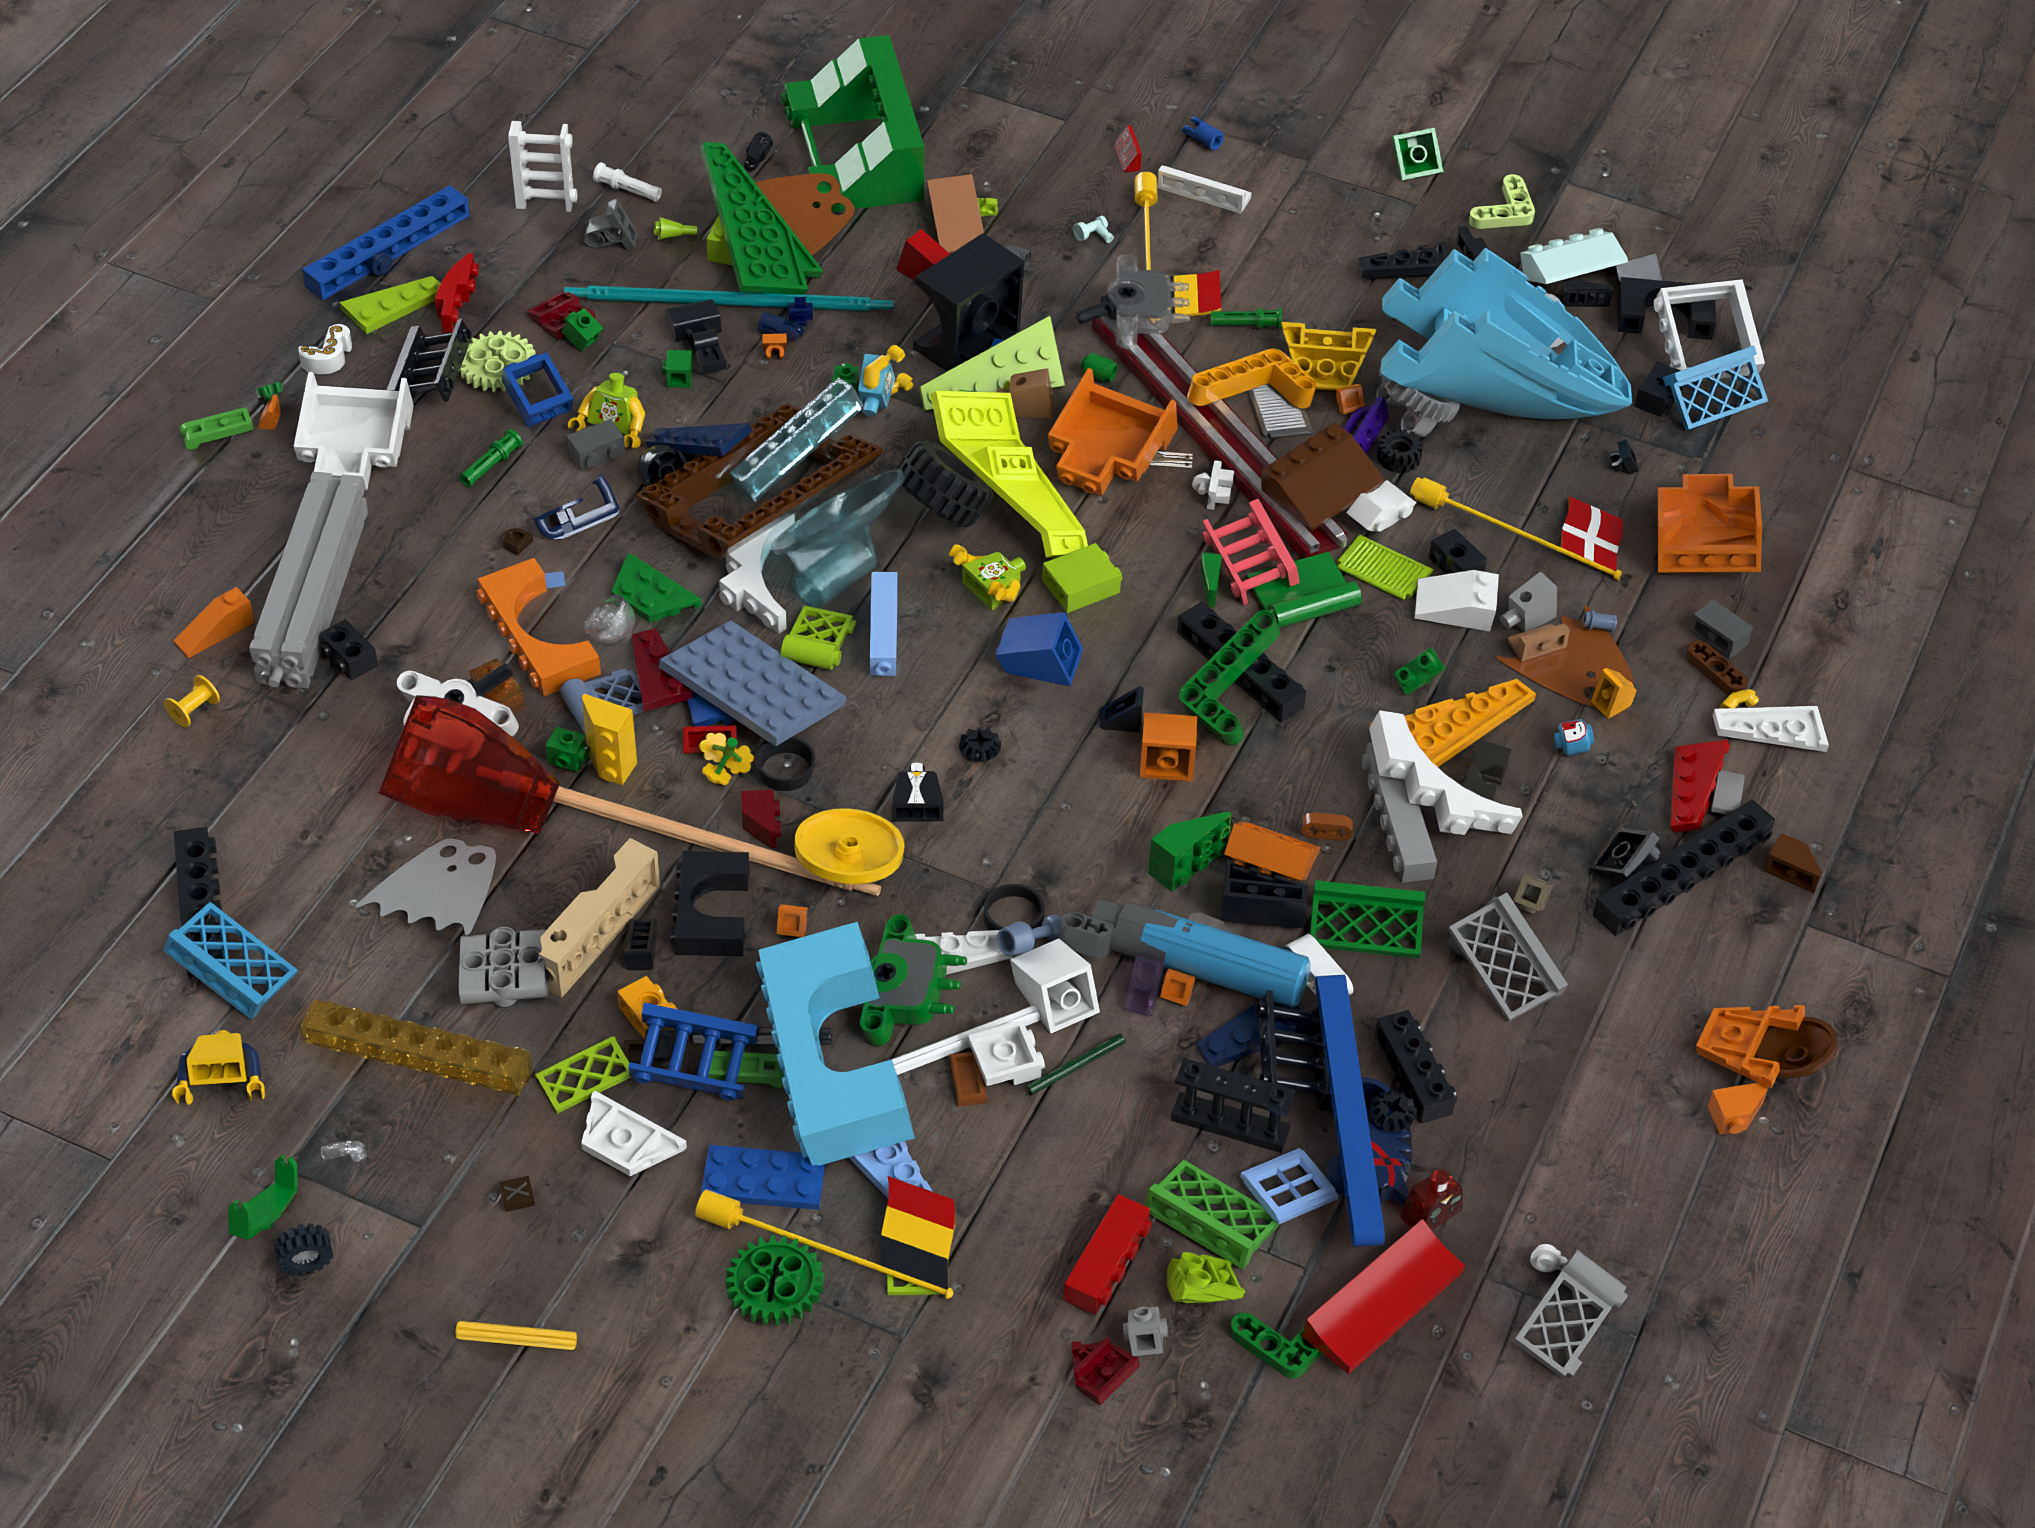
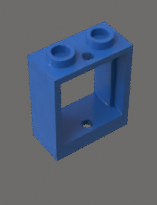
M547 352L541 355H532L527 360L519 363H511L503 369L502 383L528 428L572 411L574 398ZM544 369L558 395L530 405L516 379Z

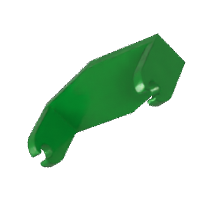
M284 1154L276 1159L274 1184L247 1203L243 1202L240 1207L238 1206V1199L229 1205V1234L249 1240L260 1231L270 1229L274 1225V1221L281 1217L298 1191L297 1163L291 1156L287 1159L288 1163L284 1161Z

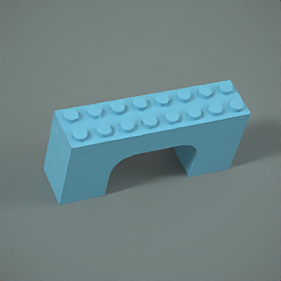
M858 922L758 950L761 961L756 962L760 979L763 980L761 988L764 999L768 1002V1007L766 1008L770 1024H773L774 1030L771 1032L776 1048L778 1047L779 1051L777 1059L780 1069L784 1074L782 1078L783 1086L790 1100L787 1101L791 1118H794L795 1125H793V1131L796 1141L800 1145L803 1158L809 1157L812 1166H820L914 1139L915 1136L904 1092L892 1059L849 1072H837L825 1066L819 1041V1030L824 1020L838 1010L880 998L869 953Z

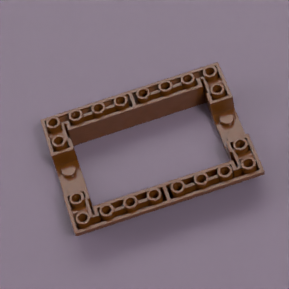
M787 403L750 425L752 432L724 456L702 454L696 459L685 463L676 471L665 475L664 478L656 483L647 486L644 490L637 493L636 497L659 529L720 560L870 467L883 451L882 448L851 433L842 436L838 441L823 435L819 418L809 413L806 415L804 422L811 421L812 419L814 421L807 427L806 424H803L804 429L792 438L797 426L791 427L789 430L788 428L795 422L798 423L799 421L797 420L806 412ZM787 430L783 448L779 451L768 448L764 450L771 443V447L777 444L778 440H774ZM791 446L827 464L808 477L802 478L790 488L783 490L769 501L763 502L761 506L753 511L744 514L740 519L733 522L732 525L717 515L708 518L703 523L689 514L688 508L738 479L749 470L751 471L756 468L753 463H748L760 452L762 454H760L759 458L764 462L767 458L766 455L772 458Z

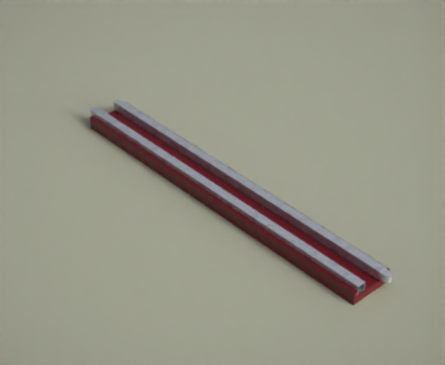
M1106 315L1092 320V329L1165 409L1171 399L1176 401L1177 422L1213 462L1222 461L1221 469L1234 471L1233 484L1250 502L1259 499L1276 531L1302 559L1331 552L1340 547H1346L1348 534L1333 518L1311 531L1261 490L1262 469L1278 458L1223 399L1203 406H1197L1188 401L1187 395L1192 376L1198 372L1147 317H1137L1129 320L1116 318L1111 320Z

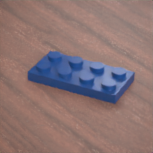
M709 1145L701 1195L707 1189L738 1200L742 1204L819 1210L826 1164L812 1166L809 1157L803 1158L800 1152Z

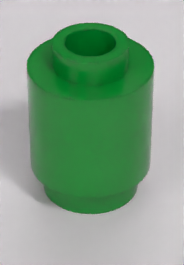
M1091 352L1088 356H1084L1081 362V369H1083V375L1088 368L1093 369V378L1105 383L1106 381L1112 382L1114 380L1118 364H1115L1112 359Z

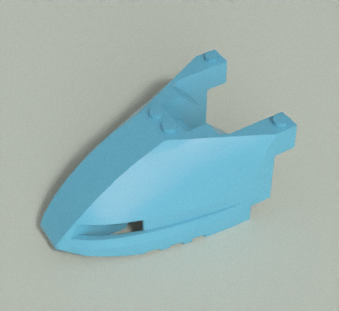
M1484 248L1474 261L1453 249L1419 290L1399 278L1382 298V310L1388 317L1396 318L1429 339L1419 352L1401 340H1398L1381 359V373L1389 381H1395L1402 386L1478 409L1509 416L1535 419H1570L1597 416L1618 411L1632 404L1631 384L1615 359L1578 317H1573L1565 310V306L1558 300L1554 302L1546 296V290L1538 285L1535 288L1526 281L1528 276L1487 248ZM1558 337L1568 345L1560 355L1550 348Z

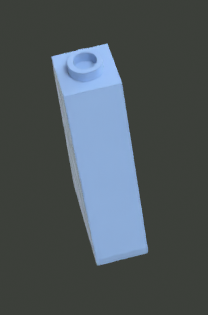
M872 572L870 675L896 676L897 572Z

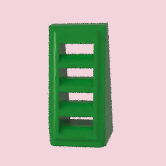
M1202 553L1200 571L1208 607L1214 608L1221 574L1222 556L1221 554Z

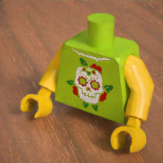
M612 373L609 375V380L604 381L599 386H595L586 395L577 411L579 413L578 417L569 420L568 428L572 429L574 423L578 421L579 428L577 431L585 429V417L588 418L587 422L595 425L611 419L621 433L627 434L624 436L625 447H629L630 440L632 439V448L636 449L641 444V440L637 435L641 433L645 411L638 399L636 389L624 385V375Z
M955 544L952 547L949 556L954 557L953 561L955 564L963 565L962 583L986 606L994 610L1004 601L1013 602L1016 599L1021 588V572L1026 570V565L1022 558L1017 557L1009 561L1000 552L985 556H973L968 554L966 549L960 545Z

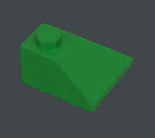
M1435 127L1392 136L1401 181L1444 172Z

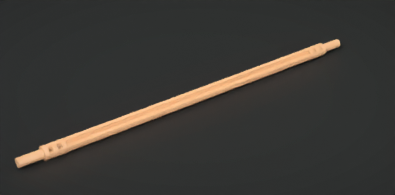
M480 765L476 772L477 776L500 782V785L716 851L749 852L750 861L849 891L855 889L878 896L881 890L880 885L873 883L845 884L826 880L807 870L796 857L507 770L501 772Z

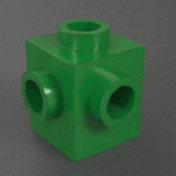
M560 727L555 728L545 745L547 763L576 772L582 762L585 763L590 753V748L587 747L586 735Z

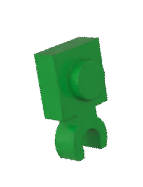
M281 381L254 388L257 397H264L265 401L270 400L273 395L279 397L278 393L284 391Z

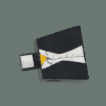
M913 763L909 766V771L899 772L892 799V822L943 821L944 801L937 773L925 771V766L921 763Z

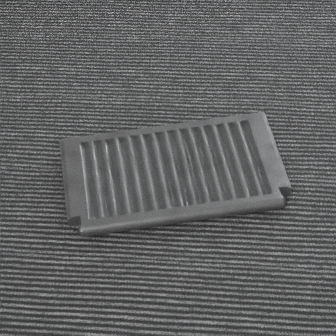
M1268 383L1247 390L1263 437L1270 436V439L1313 434L1305 408H1298L1292 405L1272 385Z

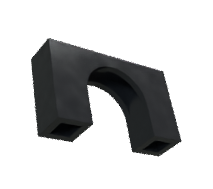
M1621 277L1617 293L1618 332L1642 333L1645 309L1654 306V299H1656L1661 288L1696 284ZM1715 300L1670 304V306L1677 308L1686 316L1688 321V338L1712 340L1716 325Z
M683 851L682 862H677L676 878L680 879V884L675 883L674 899L678 900V905H673L672 920L676 922V927H671L670 942L671 944H676V955L744 956V917L708 916L699 912L693 905L699 897L712 891H748L750 874L749 852Z

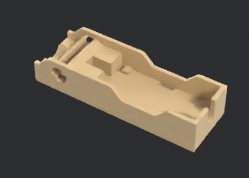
M629 838L614 855L616 869L597 890L581 892L540 937L542 951L539 953V956L545 959V966L548 970V991L562 998L629 923V920L636 915L659 889L660 878L657 851ZM552 934H554L555 942L550 938Z

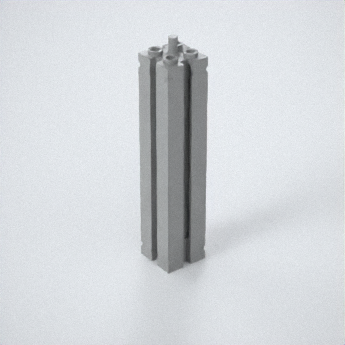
M312 471L311 482L307 485L255 630L254 640H252L249 647L252 662H256L254 672L258 684L278 687L280 681H285L288 687L309 688L310 677L314 674L321 653L319 633L328 629L331 624L364 526V519H366L368 514L366 498H362L365 491L362 476L342 474L340 480L333 479L332 473Z

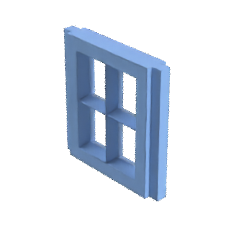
M1300 1148L1243 1171L1240 1175L1243 1183L1278 1224L1335 1201L1339 1196L1333 1185L1305 1151ZM1300 1165L1307 1175L1290 1182L1282 1172ZM1277 1175L1284 1185L1266 1192L1259 1182ZM1313 1180L1319 1190L1302 1197L1294 1188ZM1289 1190L1296 1200L1278 1207L1271 1197Z

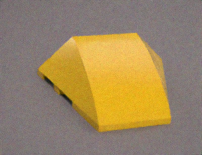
M1281 322L1292 360L1315 380L1317 384L1316 389L1336 391V389L1353 384L1377 330L1353 327L1352 332L1305 329V324Z

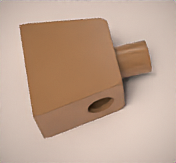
M1048 368L1014 374L1010 378L1009 389H997V393H1011L1016 417L1053 419L1055 402Z

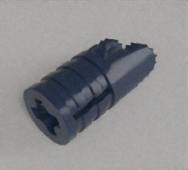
M767 312L761 315L758 323L759 333L786 334L787 340L796 341L805 332L802 325Z

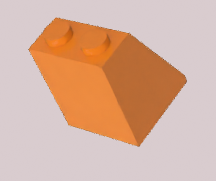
M1144 712L1139 777L1193 782L1197 716Z

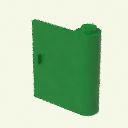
M1329 552L1294 561L1297 566L1299 584L1290 587L1286 578L1281 579L1279 577L1252 588L1263 610L1273 613L1279 628L1356 607L1362 603L1359 586L1354 581L1346 583ZM1275 566L1246 574V579L1252 578L1254 576H1257L1259 574H1262L1277 567Z

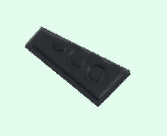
M1443 241L1438 242L1437 246L1432 248L1422 245L1418 246L1416 251L1411 252L1401 249L1397 250L1394 255L1380 253L1359 257L1357 266L1362 278H1396L1408 275L1418 277L1433 274L1447 258L1449 252Z

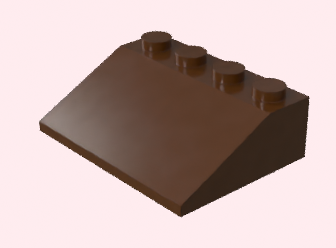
M1334 422L1263 468L1261 490L1309 530L1313 531L1353 505L1361 493L1368 494L1380 487L1385 482V479L1354 437Z

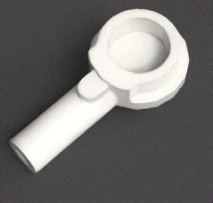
M1549 1244L1538 1245L1530 1257L1531 1265L1542 1272H1552L1556 1269L1562 1270L1568 1261L1567 1258L1561 1256L1560 1251Z

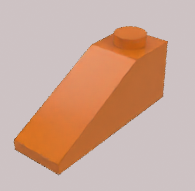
M237 587L214 598L173 640L174 644L189 659L254 624L255 620L251 601Z

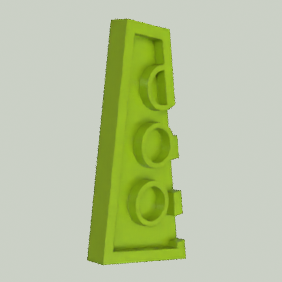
M433 276L339 302L340 309L359 328L368 334L435 301L437 290L441 283Z

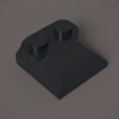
M1618 827L1589 869L1592 872L1630 877L1642 865L1651 864L1659 858L1661 846L1658 844L1660 838L1654 831Z

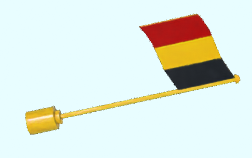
M1141 172L1134 179L1135 202L1139 206L1144 207L1146 272H1151L1149 207L1153 206L1158 200L1157 177L1151 172ZM1220 270L1203 274L1166 277L1167 290L1169 291L1167 313L1161 317H1148V319L1154 324L1156 321L1174 317L1211 314V311H1221Z
M887 1176L889 1199L881 1233V1265L743 1215V1209L740 1208V1201L706 1189L698 1201L695 1217L712 1224L731 1229L733 1225L737 1226L742 1221L775 1234L786 1236V1238L792 1240L798 1239V1242L805 1245L807 1244L816 1249L943 1294L945 1299H950L953 1296V1290L950 1287L948 1288V1259L955 1228L954 1199Z

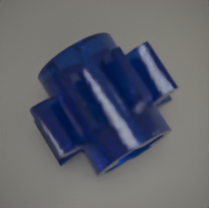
M795 297V303H789V321H795L799 325L807 326V320H813L812 302H806V297Z

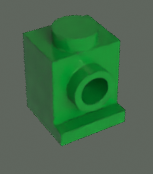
M849 363L834 366L832 380L833 400L857 401L859 367H853ZM839 386L852 387V391L839 390Z

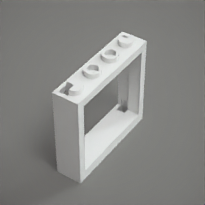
M1743 279L1661 288L1656 299H1654V309L1659 313V328L1661 333H1664L1666 340L1665 351L1670 356V367L1681 371L1688 369L1685 364L1670 304L1729 298L1741 347L1745 349L1753 345L1755 346L1757 355H1754L1753 358L1758 373L1761 371L1765 361ZM1747 363L1743 364L1739 371V374L1742 376L1750 374ZM1723 371L1720 379L1732 376Z

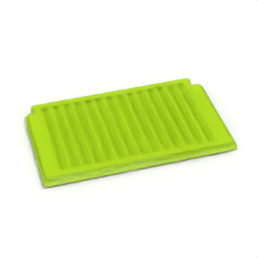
M1358 535L1337 560L1339 570L1402 600H1405L1406 597L1412 598L1417 591L1418 579L1429 577L1434 570L1362 535Z

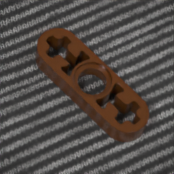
M1698 640L1689 644L1686 655L1688 662L1726 695L1730 696L1734 692L1746 690L1748 684L1747 677L1708 643ZM1719 666L1724 671L1716 672L1712 670L1710 667Z

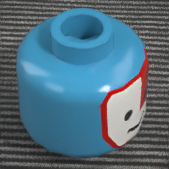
M1582 719L1560 723L1558 733L1553 734L1556 749L1561 748L1567 756L1586 753L1590 750V745L1594 744L1592 727Z

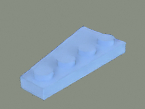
M905 1141L848 1157L888 1199L889 1183L887 1176L932 1191L927 1181H924L916 1161L912 1160L908 1153Z

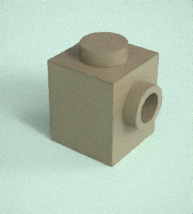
M1529 874L1524 875L1514 902L1521 904L1520 908L1535 914L1536 910L1542 911L1545 909L1554 884Z

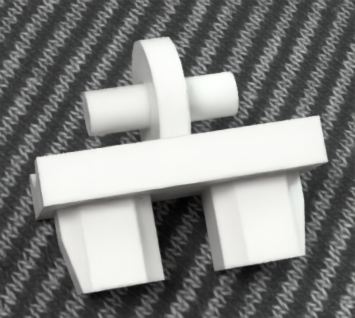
M1214 461L1211 477L1207 473L1196 475L1192 482L1193 488L1199 494L1208 493L1207 509L1214 510L1215 503L1229 504L1231 488L1229 487H1232L1234 471L1221 469L1222 461Z

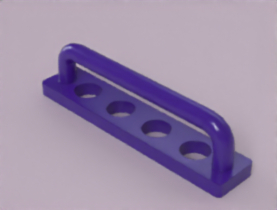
M1377 397L1372 406H1363L1356 409L1343 427V429L1351 434L1360 418L1365 416L1353 437L1366 454L1389 418L1385 398Z

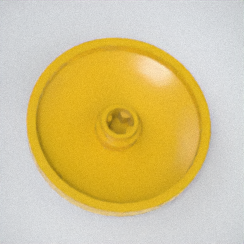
M831 809L816 813L800 824L795 834L794 850L799 862L807 870L821 878L845 884H864L884 879L899 868L903 860L904 840L899 830L891 822L876 814L857 809Z

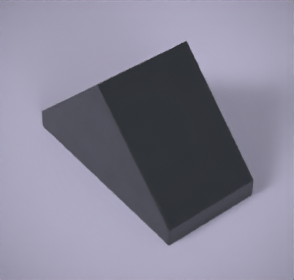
M1140 685L1101 708L1100 727L1103 730L1140 733L1144 688Z

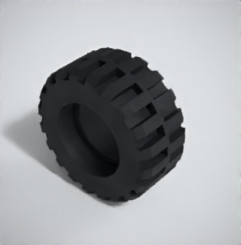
M927 439L916 441L896 468V478L909 494L938 516L961 527H969L975 524L993 499V489L945 447L939 446Z

